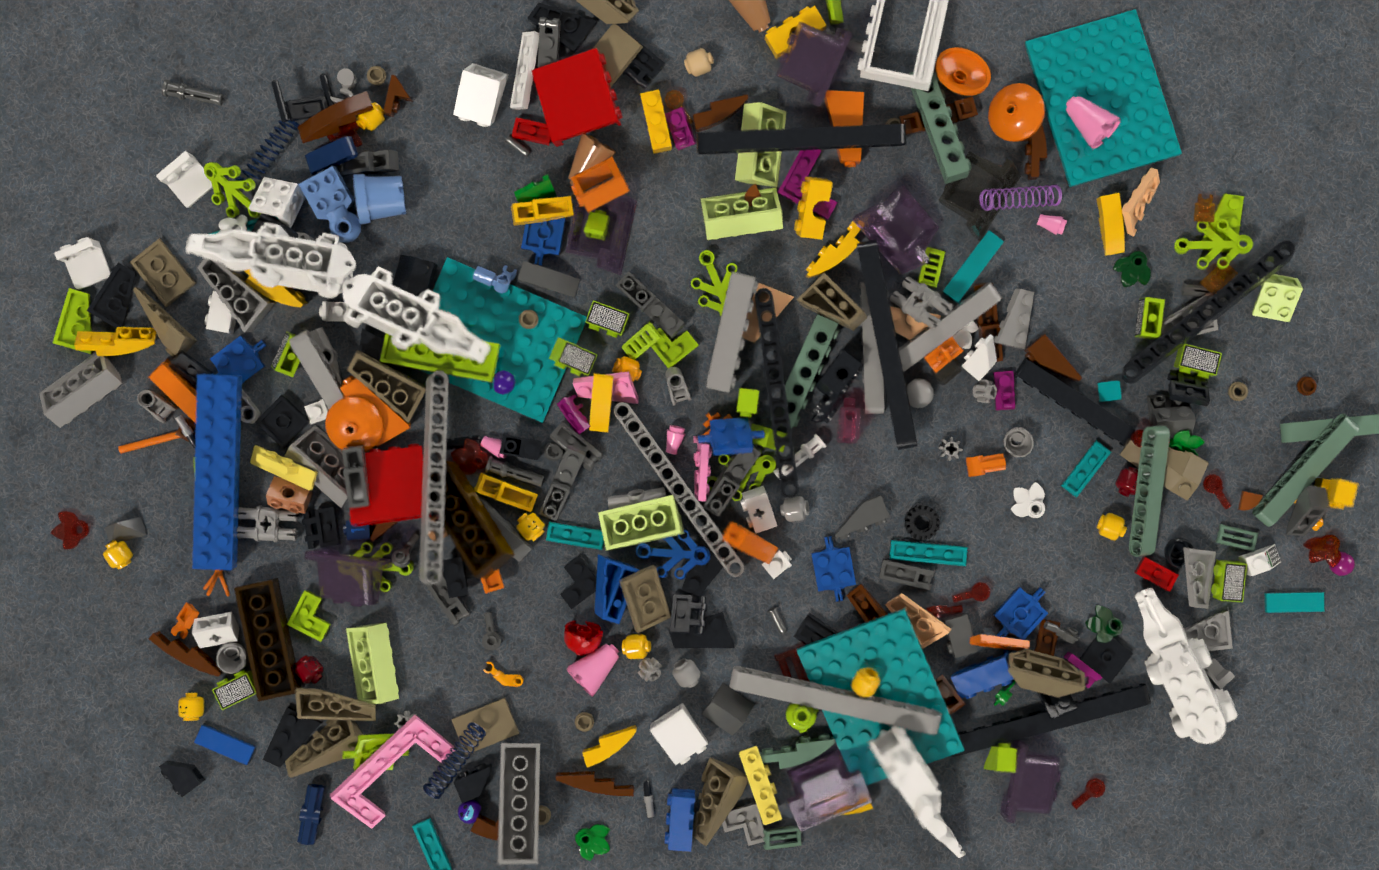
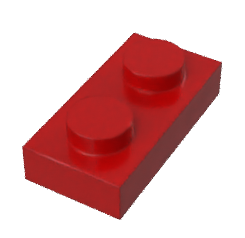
M516 117L512 138L550 146L551 137L547 124Z
M1144 556L1134 572L1168 592L1171 591L1179 576Z

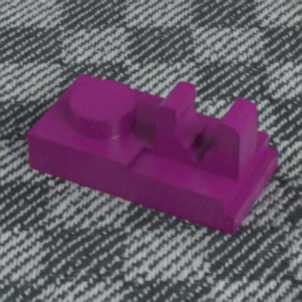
M684 107L665 113L676 149L681 150L696 144Z
M1013 371L993 372L994 385L997 388L995 410L1015 409Z
M574 394L568 398L564 397L557 405L573 430L580 435L590 425L587 418L579 411L583 404L575 405L573 403V400L577 398V395Z
M1067 652L1064 656L1069 663L1085 673V677H1087L1085 686L1087 688H1090L1095 681L1103 678L1072 653Z

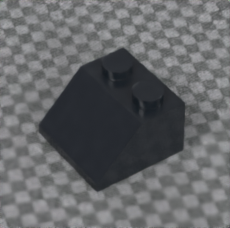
M401 255L392 285L418 297L421 292L427 289L431 291L438 265L417 257Z

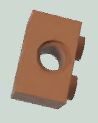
M274 476L266 494L267 504L275 509L282 508L292 513L305 514L312 498V490H307L283 478Z

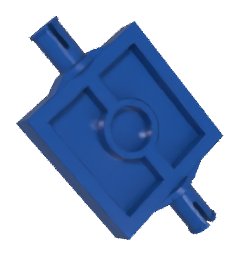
M566 218L525 224L521 249L536 253L535 265L542 266L543 255H560Z
M239 336L211 357L210 360L217 367V374L242 375V383H244L265 367L258 352L267 345L261 339V341L252 346L243 336Z
M748 417L710 420L709 435H698V444L710 442L714 455L753 452V439L764 438V430L752 431L749 426Z
M829 536V543L828 538L824 537L826 549L821 552L811 553L818 591L832 590L834 591L836 602L839 601V597L840 601H843L842 589L847 586L856 585L850 548L834 547L832 536Z
M1018 587L993 614L1003 626L996 636L1006 637L1008 633H1011L1019 639L1025 640L1048 614L1038 601L1046 592L1039 587L1033 595H1029Z

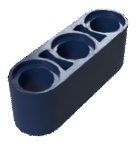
M351 136L340 138L305 155L311 175H316L317 172L324 171L332 166L337 167L358 157Z

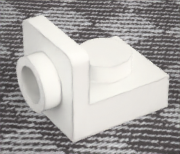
M322 301V306L319 307V315L323 321L345 322L344 316L349 307L345 302Z
M323 399L304 406L311 425L326 420L329 408Z
M778 550L771 563L763 562L762 566L775 579L784 570L792 566L790 564L792 559L786 551L781 553Z

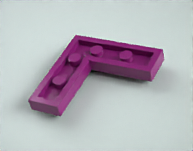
M822 150L799 151L778 191L779 195L796 204L802 200L801 184L805 181V177H808ZM832 199L829 202L819 201L814 205L813 213L828 220L837 202Z

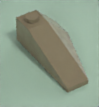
M327 720L326 723L328 725L320 732L316 731L312 735L314 738L308 744L300 746L285 761L288 776L292 778L343 759V751H354L357 746L358 735H363L357 723L353 720Z
M711 757L702 774L701 781L705 783L702 793H699L700 807L695 815L692 836L704 846L708 845L740 799L748 782L747 775L738 768Z

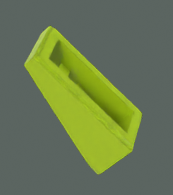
M926 247L917 280L919 284L925 283L930 288H937L945 251ZM929 253L938 255L940 257L939 259L929 257ZM927 261L935 262L938 264L937 266L927 264ZM926 268L936 270L935 274L925 271ZM924 275L934 277L933 281L925 279Z
M649 322L623 344L622 349L631 359L636 360L662 336ZM645 331H647L650 334L653 340L648 336V334Z

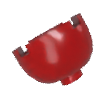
M576 620L568 622L564 629L566 646L580 656L594 652L599 647L603 635V630L600 631L601 627L598 624L585 621L586 626L575 624Z

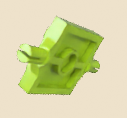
M394 734L358 735L355 750L343 751L342 758H354L353 769L355 771ZM409 749L402 756H409ZM394 763L387 770H393Z

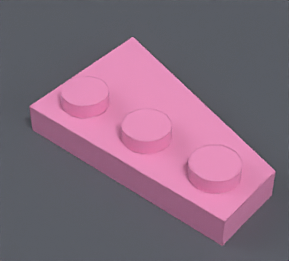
M629 372L604 374L613 376L612 401L638 404V394ZM594 376L573 379V386L578 397L592 398Z
M694 436V443H697L694 460L696 467H698V470L694 471V496L698 501H706V495H709L707 477L710 476L711 472L708 458H711L712 449L708 443L698 444V436Z

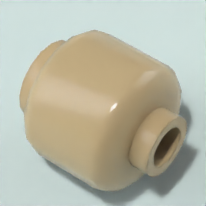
M700 48L688 53L684 63L687 72L698 77L711 71V64L714 63L710 52L707 53L705 49Z

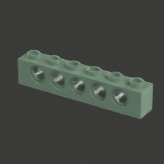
M933 71L929 86L932 90L931 92L911 88L942 177L945 184L968 177L971 164L968 158L965 159L963 142L958 140V129L956 124L952 123L951 109L949 106L946 107L944 90L939 88V78L936 72ZM930 105H936L938 109H931ZM942 122L945 126L939 127L936 123ZM948 139L951 144H944L942 140ZM955 157L958 161L951 162L948 158Z
M818 314L812 323L785 384L787 402L795 405V411L789 413L791 429L793 426L797 427L801 418L798 416L800 409H805L808 402L806 398L808 391H813L816 381H813L816 373L820 375L824 366L821 363L823 357H828L832 348L829 346L831 339L835 340L840 330L837 328L839 323ZM817 333L825 334L826 341L824 343H819L816 340ZM810 350L817 351V360L809 359L808 353ZM806 367L810 370L811 375L809 378L801 376L800 371L802 368ZM795 385H800L803 388V393L800 396H796L793 393ZM779 407L775 410L774 414L777 418H781L784 416L785 410Z

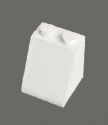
M473 63L462 72L453 115L459 116L458 118L463 121H475L477 125L482 127L491 126L495 121L509 74Z
M683 703L650 725L651 733L675 765L686 763L691 759L690 756L695 752L699 754L707 748L708 741Z

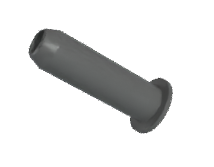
M510 134L504 143L507 142L522 155L528 157L530 151L512 138V134Z
M778 607L768 610L767 613H770L778 631L781 634L786 633V628L776 610Z

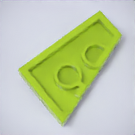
M1223 194L1213 214L1209 227L1224 241L1232 240L1224 232H1219L1216 229V224L1219 220L1225 219L1229 222V227L1239 235L1244 196ZM1220 223L1219 227L1226 228L1225 223ZM1204 234L1201 241L1211 240ZM1223 249L1221 252L1229 253L1232 249Z
M71 288L68 289L53 344L75 350L74 344L77 331L91 332V313L87 311L90 306V294ZM78 350V351H81V352H85V353H88V354H92V351H88V350Z

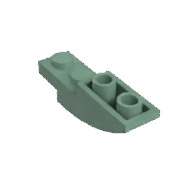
M829 733L819 734L818 738L811 739L810 736H801L799 740H795L796 748L782 746L781 750L773 751V748H764L759 753L763 763L778 762L780 769L789 768L819 756L835 743L833 736H829Z

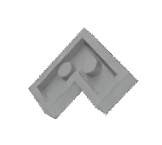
M756 802L733 808L722 823L724 832L744 828L748 846L764 842V828Z

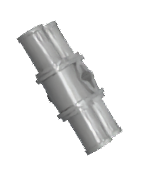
M910 276L906 277L905 279L909 282L903 280L902 287L911 291V296L906 298L898 291H895L893 294L896 297L891 295L890 301L899 306L904 314L913 317L916 322H923L932 330H935L937 327L934 323L939 326L940 319L930 314V311L935 307L947 315L949 311L946 309L951 311L953 305L942 299L939 292H934L925 283L919 284Z
M261 505L256 508L239 507L238 512L246 514H238V519L255 520L256 526H238L237 532H245L237 533L238 539L247 538L254 539L257 542L261 540L274 541L275 543L279 542V540H297L296 535H289L298 534L297 529L280 528L279 523L280 521L297 522L298 516L290 515H299V513H292L281 508L262 507ZM264 522H271V526L267 528V526H264Z

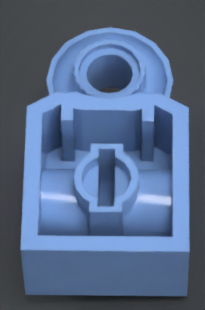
M332 166L298 184L317 219L329 220L331 234L339 235V241L342 243H349L358 238L361 232L359 219L355 214L348 212L355 200L336 166ZM342 222H346L349 225V230L346 233L340 230Z

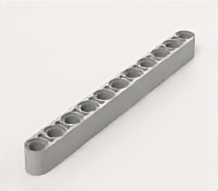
M443 371L434 372L426 380L419 572L421 582L426 585L437 584L442 577L448 376ZM434 376L440 378V385L434 383ZM434 395L439 397V399H440V404H439V405H437V404L434 403V401H433V396H434ZM433 415H437L439 417V424H435L433 422ZM432 434H436L438 436V443H434L432 441ZM432 453L438 456L437 463L431 460ZM432 472L437 475L436 483L430 479ZM431 492H434L437 495V500L435 502H432L430 500L429 496ZM431 511L436 514V520L434 522H432L429 519V513ZM430 531L435 533L436 538L434 541H430L428 538ZM429 551H432L435 554V559L433 561H430L428 559L427 555ZM430 570L434 573L432 581L427 578V573Z
M625 402L618 403L614 408L616 418L674 496L677 503L728 574L733 577L740 576L744 571V565L729 543L722 540L723 535L632 408ZM621 407L628 409V414L624 417L618 415V410ZM636 422L639 424L640 428L637 432L629 430L631 423ZM643 438H649L651 444L649 447L643 448L640 446V441ZM658 453L662 456L660 463L655 464L651 461L653 454ZM671 469L673 471L672 478H663V471ZM677 484L684 486V493L681 495H677L673 491L674 486ZM688 500H693L696 504L695 509L692 511L685 508V502ZM703 515L706 517L707 523L705 526H698L696 524L698 516ZM710 531H715L718 534V540L710 542L707 539V534ZM721 547L729 549L728 557L722 558L719 556L718 551ZM734 562L739 563L741 566V570L737 574H733L730 571V565Z
M741 666L733 667L729 685L734 690L928 734L938 733L942 716L939 711L875 696L859 697L853 691Z

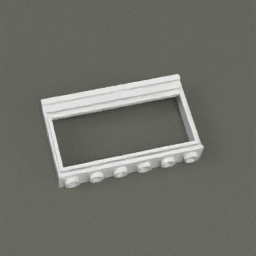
M877 0L876 5H872L870 17H873L872 23L868 22L866 34L869 35L868 41L864 40L862 52H865L864 59L860 58L858 70H861L860 77L928 91L949 0L929 1L913 75L870 67L885 0Z

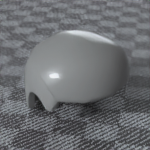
M913 379L906 386L909 403L912 407L923 408L932 401L934 389L926 379Z
M1022 427L1010 429L1006 432L1003 439L1005 449L1013 457H1025L1031 453L1034 447L1032 435ZM1011 440L1018 441L1021 443L1019 445H1014L1011 442Z
M231 642L223 644L217 652V666L224 673H238L246 665V650L240 643ZM240 656V659L235 662L234 659Z

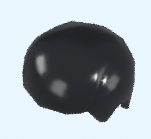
M1177 537L1170 540L1165 546L1164 556L1172 566L1182 568V565L1185 564L1184 548L1193 549L1189 540ZM1173 551H1181L1179 554L1173 553Z

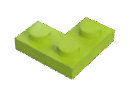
M658 328L657 331L662 337L651 347L667 368H670L699 345L688 331L671 342L664 331Z
M304 590L287 625L322 642L331 626L330 623L315 616L323 598L308 590Z

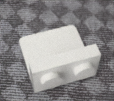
M89 237L78 240V243L75 245L62 246L60 251L54 253L57 260L65 262L74 287L78 290L106 280L111 274L99 241L89 239Z

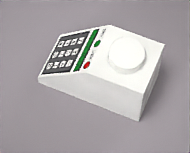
M1275 544L1238 556L1240 562L1247 564L1246 575L1249 576L1269 571L1281 563Z

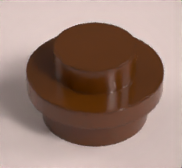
M1302 377L1298 380L1296 387L1301 395L1309 396L1316 391L1317 384L1311 377Z

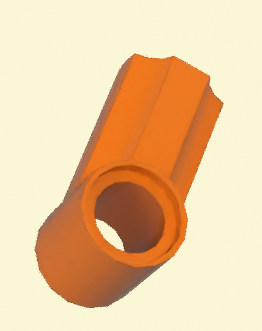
M1003 453L966 458L968 477L1006 470V461Z

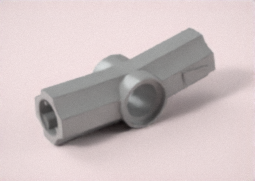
M320 327L311 331L310 333L323 354L326 351L331 354L329 364L339 381L343 383L337 361V352L333 349L324 328Z
M661 487L647 491L636 489L628 494L609 496L608 508L611 510L666 497L665 488Z

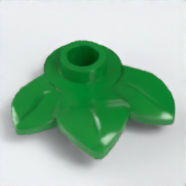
M1184 430L1177 432L1172 439H1169L1168 447L1182 452H1192L1198 456L1195 449L1203 445L1205 441L1199 436H1190V432Z
M1015 680L1001 687L1000 691L995 695L997 699L994 701V706L998 703L1003 706L1012 696L1009 690L1016 683Z
M595 824L590 829L583 828L576 833L575 841L580 847V854L584 859L591 861L594 853L603 855L610 851L609 844L604 839L610 831L607 826ZM584 836H588L586 841H582Z

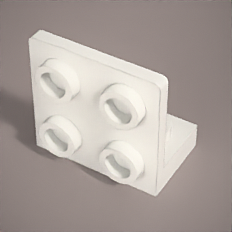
M187 151L183 152L156 175L162 183L169 186L187 208H190L213 188L211 181L204 174L202 165Z
M264 177L249 209L254 212L277 216L282 223L291 228L306 197L297 183Z

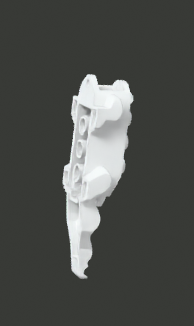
M264 223V226H261L257 233L231 230L216 235L191 234L186 245L187 254L194 253L197 256L221 262L227 268L234 271L251 269L252 276L266 287L280 285L316 291L325 298H333L343 293L342 286L344 282L353 278V271L356 268V261L347 246L339 241V235L322 233V236L319 235L316 241L289 237L280 225Z
M377 267L371 275L360 274L344 282L342 286L343 299L349 307L344 316L345 322L355 328H358L361 323H366L391 335L392 344L402 350H406L410 345L423 343L436 353L460 355L476 360L479 363L485 360L486 355L491 350L488 343L468 332L458 317L438 309L440 306L439 294L427 289L416 297L392 285L393 274L381 267Z
M1153 588L1137 592L1135 598L1143 617V636L1146 644L1153 652L1144 663L1151 682L1154 685L1164 684L1174 705L1169 715L1177 736L1180 738L1190 736L1194 741L1204 744L1216 742L1225 733L1226 723L1235 720L1238 714L1228 690L1214 689L1206 674L1205 668L1211 665L1212 659L1204 640H1198V638L1187 639L1181 621L1163 606Z
M897 726L892 727L889 731L881 730L879 737L868 743L890 780L899 789L924 828H927L958 858L966 855L964 851H961V844L958 843L952 830L945 824L940 815V796L942 792L937 790L939 784L928 765L926 766L920 753L916 751L909 737L905 736L906 731L902 728H897Z

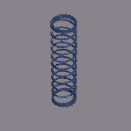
M278 120L279 124L283 128L286 129V127L283 125L285 124L286 126L298 131L297 127L300 124H298L296 121H288L289 123L295 125L294 127H292L289 124L282 122L281 120ZM274 126V129H275L280 135H282V134H281L278 130H280V131H282L283 133H285V134H287V135L293 137V134H292L291 132L287 133V132H285L284 130H282V129H280V128ZM269 133V135L275 141H277V139L275 138L277 137L278 139L286 143H289L288 139L285 138L284 140L273 133ZM264 139L270 147H272V145L270 144L272 143L273 145L281 149H284L283 145L279 146L268 139ZM260 145V147H261L266 153H268V152H267L265 149H267L268 151H270V152H272V153H274V154H276V155H280V153H279L278 151L274 152V151H272L271 149H269V148H267V147H265V146H263V145ZM255 151V153L261 159H263L262 156H264L265 158L271 161H275L274 157L271 156V158H269L266 155L258 151ZM251 157V160L256 165L259 166V164L257 163L259 162L260 164L266 167H271L269 163H267L266 165L263 162ZM248 163L246 164L247 167L250 168L253 172L254 170L252 168L263 174H266V171L264 169H262L263 171H261ZM242 170V172H243L248 178H250L249 175H251L252 177H254V178H256V179H258V180H261L260 175H258V177H256V176H254L253 174H251V173H249V172H247V171H245V170ZM241 176L235 178V180H246Z
M473 722L468 723V730H463L468 738L477 741V745L473 746L466 737L459 736L460 741L472 747L473 750L469 752L463 744L455 742V746L461 751L468 753V757L465 758L459 750L450 748L455 756L464 759V763L460 764L456 757L446 754L448 760L460 765V768L456 770L449 761L442 760V764L456 773L452 776L445 767L437 766L441 773L434 771L433 775L438 780L447 783V786L443 787L438 780L430 777V783H425L423 786L427 795L434 799L441 798L444 789L449 786L448 783L453 781V777L457 776V771L461 770V765L466 763L465 759H469L470 753L474 752V747L479 745L478 741H482L486 736V732L481 726ZM471 726L474 727L479 733H477L476 731H474V730L471 728ZM466 732H468L469 734H471L474 738H472V737H470L469 735H467ZM461 738H464V739L467 740L470 744H467V743L464 742ZM457 744H459V745H461L462 747H464V748L466 749V751L463 750V749H461ZM453 750L457 751L461 756L454 753ZM448 755L451 756V757H453L457 762H454L453 760H451V759L448 757ZM443 761H445V762H447L448 764H450L453 768H450L449 766H447ZM439 767L446 770L449 773V775L440 770ZM435 773H437V774H439L440 776H442V777L445 779V781L442 780V779H440V778H438V777L435 775ZM442 774L451 777V780L447 781ZM430 779L435 780L440 786L434 784ZM435 786L438 787V788H436V789H437L436 792H433L432 790H430V789L428 788V787L433 788V787H435Z

